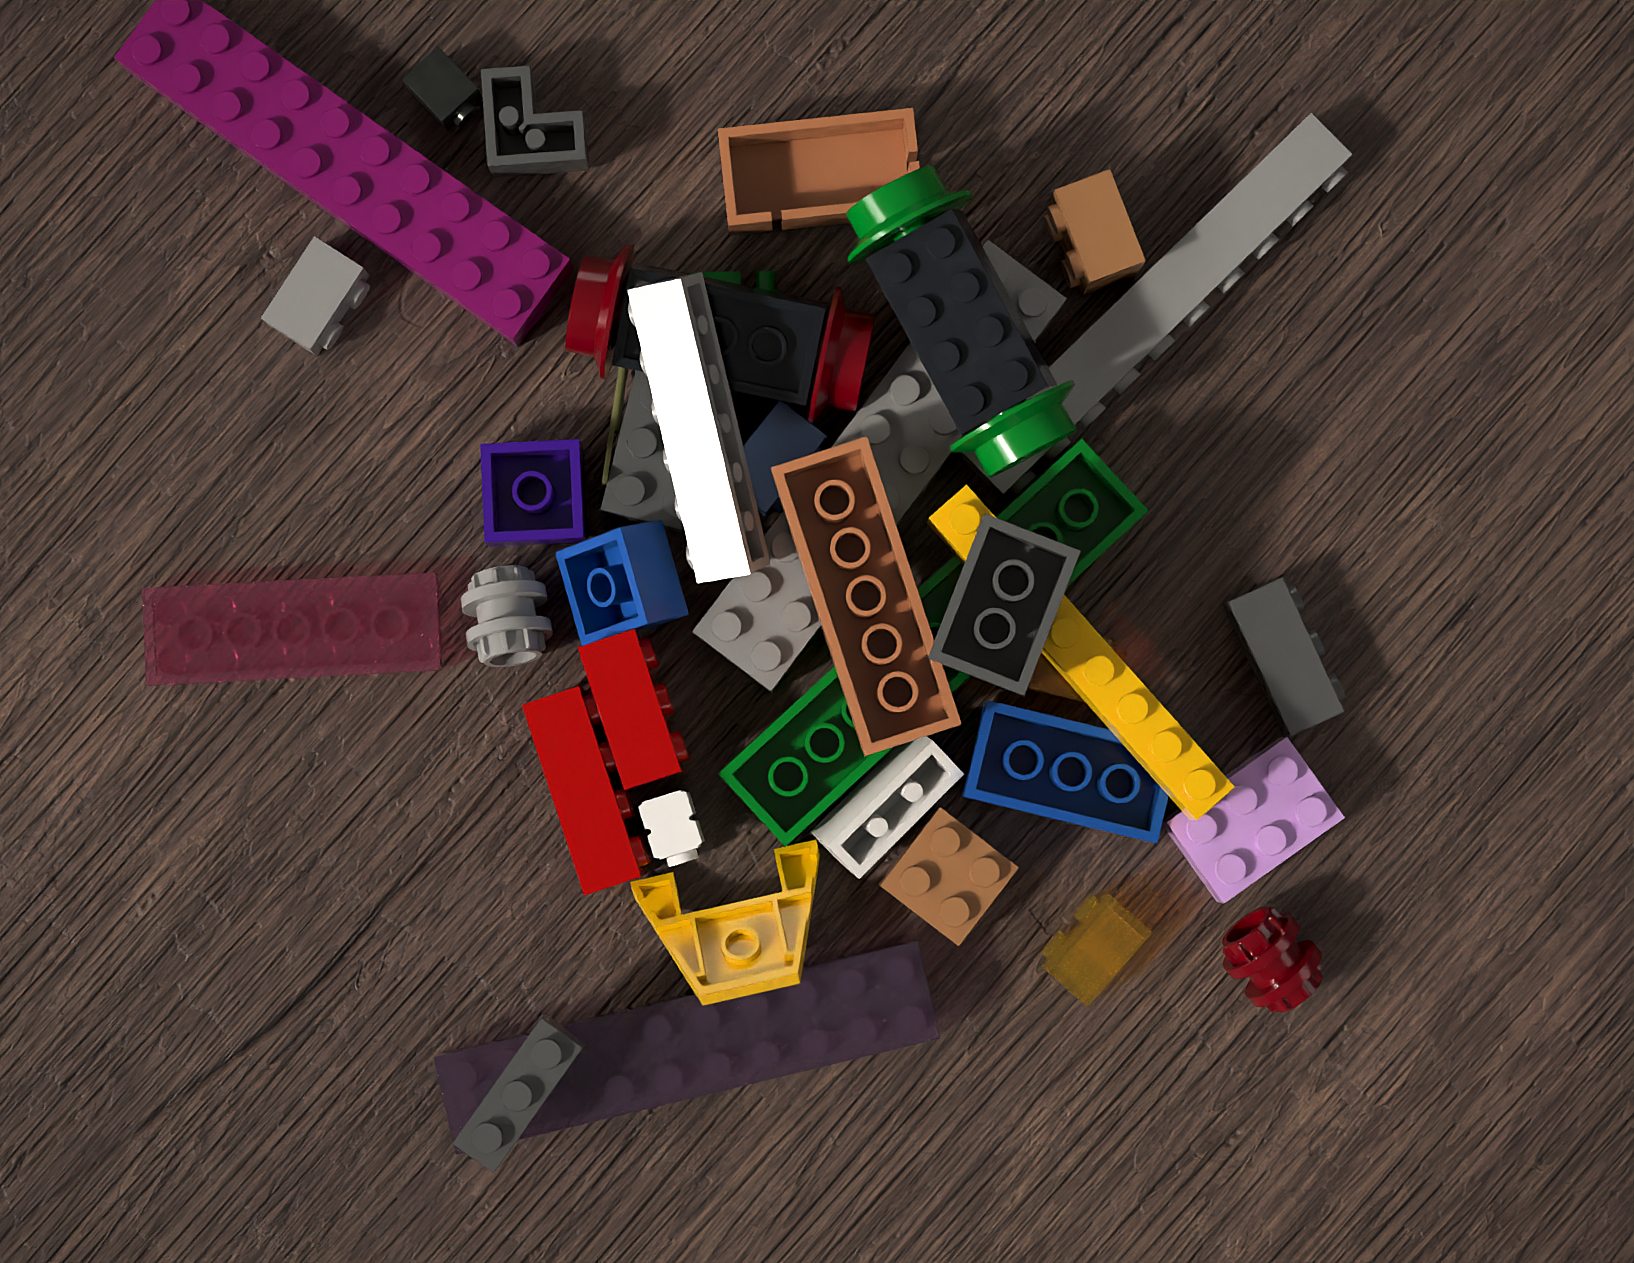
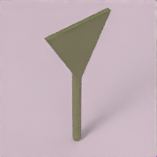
M622 367L618 369L599 498L604 497L607 485L614 433H617L620 429L628 369Z

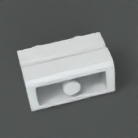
M679 790L642 802L638 808L645 829L651 830L647 837L654 858H660V860L666 858L668 866L671 867L699 857L696 848L700 847L705 840L699 821L692 818L696 811L690 792Z

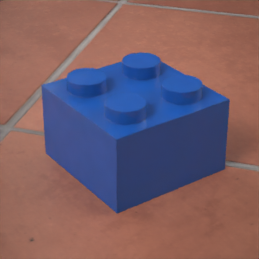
M662 520L619 527L555 552L582 646L632 629L641 632L689 615Z

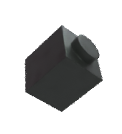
M439 46L402 78L408 90L447 131L455 124L458 127H462L480 109L477 104L483 98L479 89Z

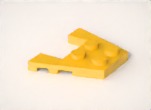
M817 840L774 849L782 892L682 914L673 872L630 882L635 900L703 1006L801 983L820 860Z

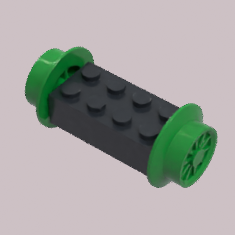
M925 166L880 187L861 199L846 212V216L859 238V242L849 254L847 260L851 265L865 261L868 262L960 434H967L949 447L951 452H975L988 478H991L1048 449L1077 430L1063 405V402L1075 387V383L1073 380L1057 386L1053 375L966 215L960 210L972 199L971 192L968 190L947 192L934 166Z

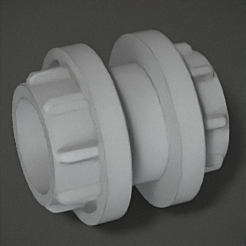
M518 565L493 567L474 574L471 578L472 582L468 584V591L460 598L462 612L465 615L477 617L478 625L471 627L466 632L468 648L477 651L479 661L491 667L517 666L539 659L542 656V651L546 649L545 641L553 635L551 620L547 617L537 616L535 608L547 601L545 584L535 580V574L532 570Z

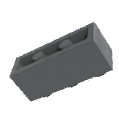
M1282 577L1223 604L1283 737L1295 735L1344 712L1340 703L1346 699L1344 690L1334 673L1329 675L1326 673L1320 657L1325 655L1324 647L1316 631L1313 628L1307 630L1299 613L1304 611L1305 608L1293 584L1286 586Z
M545 1014L452 1144L494 1173L586 1045V1042Z

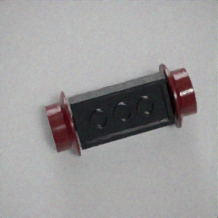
M627 243L615 260L584 255L578 271L569 311L565 350L571 353L595 357L600 378L604 380L608 378L612 365L643 372L640 364L641 345L637 329L632 324L628 313L630 299L627 290L653 282L690 275L689 273L641 263L633 265L634 244ZM703 277L730 390L806 406L813 375L817 373L808 422L813 423L826 406L856 412L876 315L847 309L842 289L836 286L824 335L822 331L828 302Z

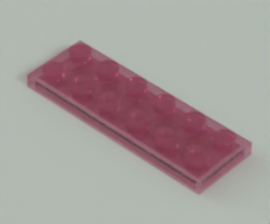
M436 572L142 588L146 686L442 671L438 574Z

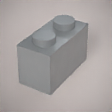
M314 236L261 319L270 327L318 356L323 348L326 350L331 349L338 340L343 330V325L339 322L349 307L355 310L364 300L370 288V285L366 283L370 275L362 266Z

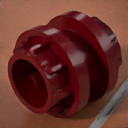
M1261 907L1251 911L1226 932L1222 939L1223 953L1225 955L1223 968L1233 979L1250 978L1245 988V995L1254 1006H1266L1270 1012L1277 1011L1281 1013L1303 1003L1320 986L1323 975L1320 973L1322 969L1320 965L1322 952L1311 940L1296 943L1294 940L1300 930L1299 923L1290 913H1278L1274 907Z

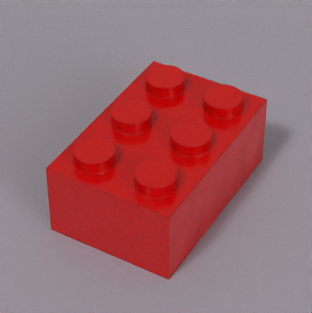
M635 629L577 647L624 790H632L684 773L685 770L682 762L690 760L689 752L682 732L676 731L672 733L667 715L675 713L667 686L664 683L656 685L651 669L660 667L649 636L641 638L640 634Z

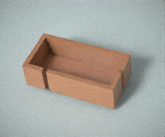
M913 108L718 129L729 236L773 231L772 222L781 221L782 230L850 223L846 212L853 205L889 182L920 168L919 161H916L918 147Z

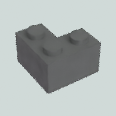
M530 66L481 69L487 164L493 178L590 170L587 126L582 110L537 114L535 78Z

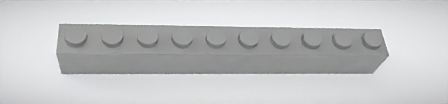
M1312 113L1049 367L1057 386L1073 380L1075 383V387L1063 402L1074 425L1079 422L1084 428H1087L1106 409L1100 401L1113 388L1119 395L1122 394L1141 375L1135 367L1147 355L1154 361L1157 360L1176 341L1170 333L1182 321L1188 327L1192 326L1210 308L1204 300L1217 287L1223 294L1227 292L1245 274L1239 266L1251 254L1258 260L1263 257L1279 241L1274 232L1286 220L1294 226L1314 207L1308 199L1320 187L1328 193L1348 174L1343 165L1351 157L1352 153ZM1066 437L1039 454L991 478H988L975 452H962L960 458L1000 498L1008 490L1017 496L1036 477L1030 469L1043 456L1049 462H1052L1071 441Z

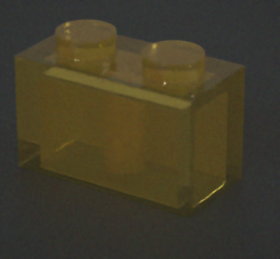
M1103 892L1098 898L1091 893L1073 913V916L1078 921L1070 931L1064 935L1059 930L1040 951L1046 957L1040 966L1087 1007L1153 933L1106 892Z

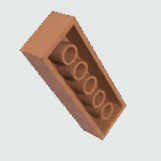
M867 436L771 467V474L864 757L961 725L962 723L943 665L927 659L933 646L934 638Z

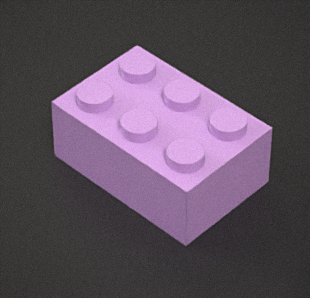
M1288 737L1276 739L1228 773L1226 777L1235 787L1200 819L1189 820L1179 808L1162 822V826L1216 902L1226 903L1345 818Z

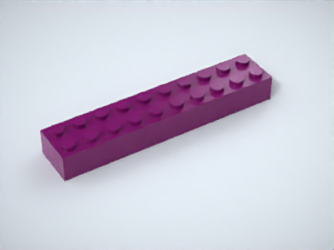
M155 0L114 56L116 61L131 75L517 347L574 270L568 257L202 0Z

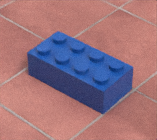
M989 700L984 701L961 797L1150 843H1158L1168 795L1111 730Z

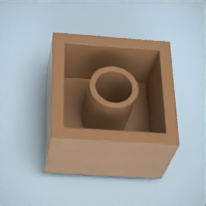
M1105 170L1054 190L1047 207L1048 214L1044 215L1043 219L1051 241L1053 243L1060 241L1064 250L1065 259L1061 260V267L1069 287L1077 286L1081 297L1136 277L1146 260L1111 170Z
M937 807L879 885L957 946H960L1019 867L941 807Z

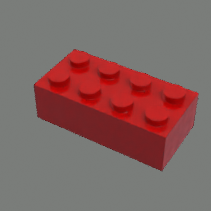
M577 686L523 704L522 708L584 896L646 875L643 865L651 863L650 855L643 835L633 836L628 818L636 816L628 790H624V788L618 789L613 775V772L617 771V767L609 742L602 741L597 726L602 724L593 693L587 695L584 688Z

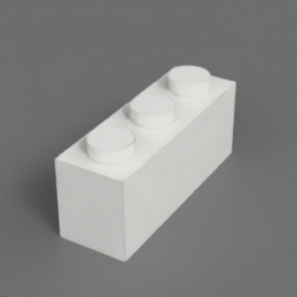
M927 736L898 745L811 833L846 869L860 879L964 773Z

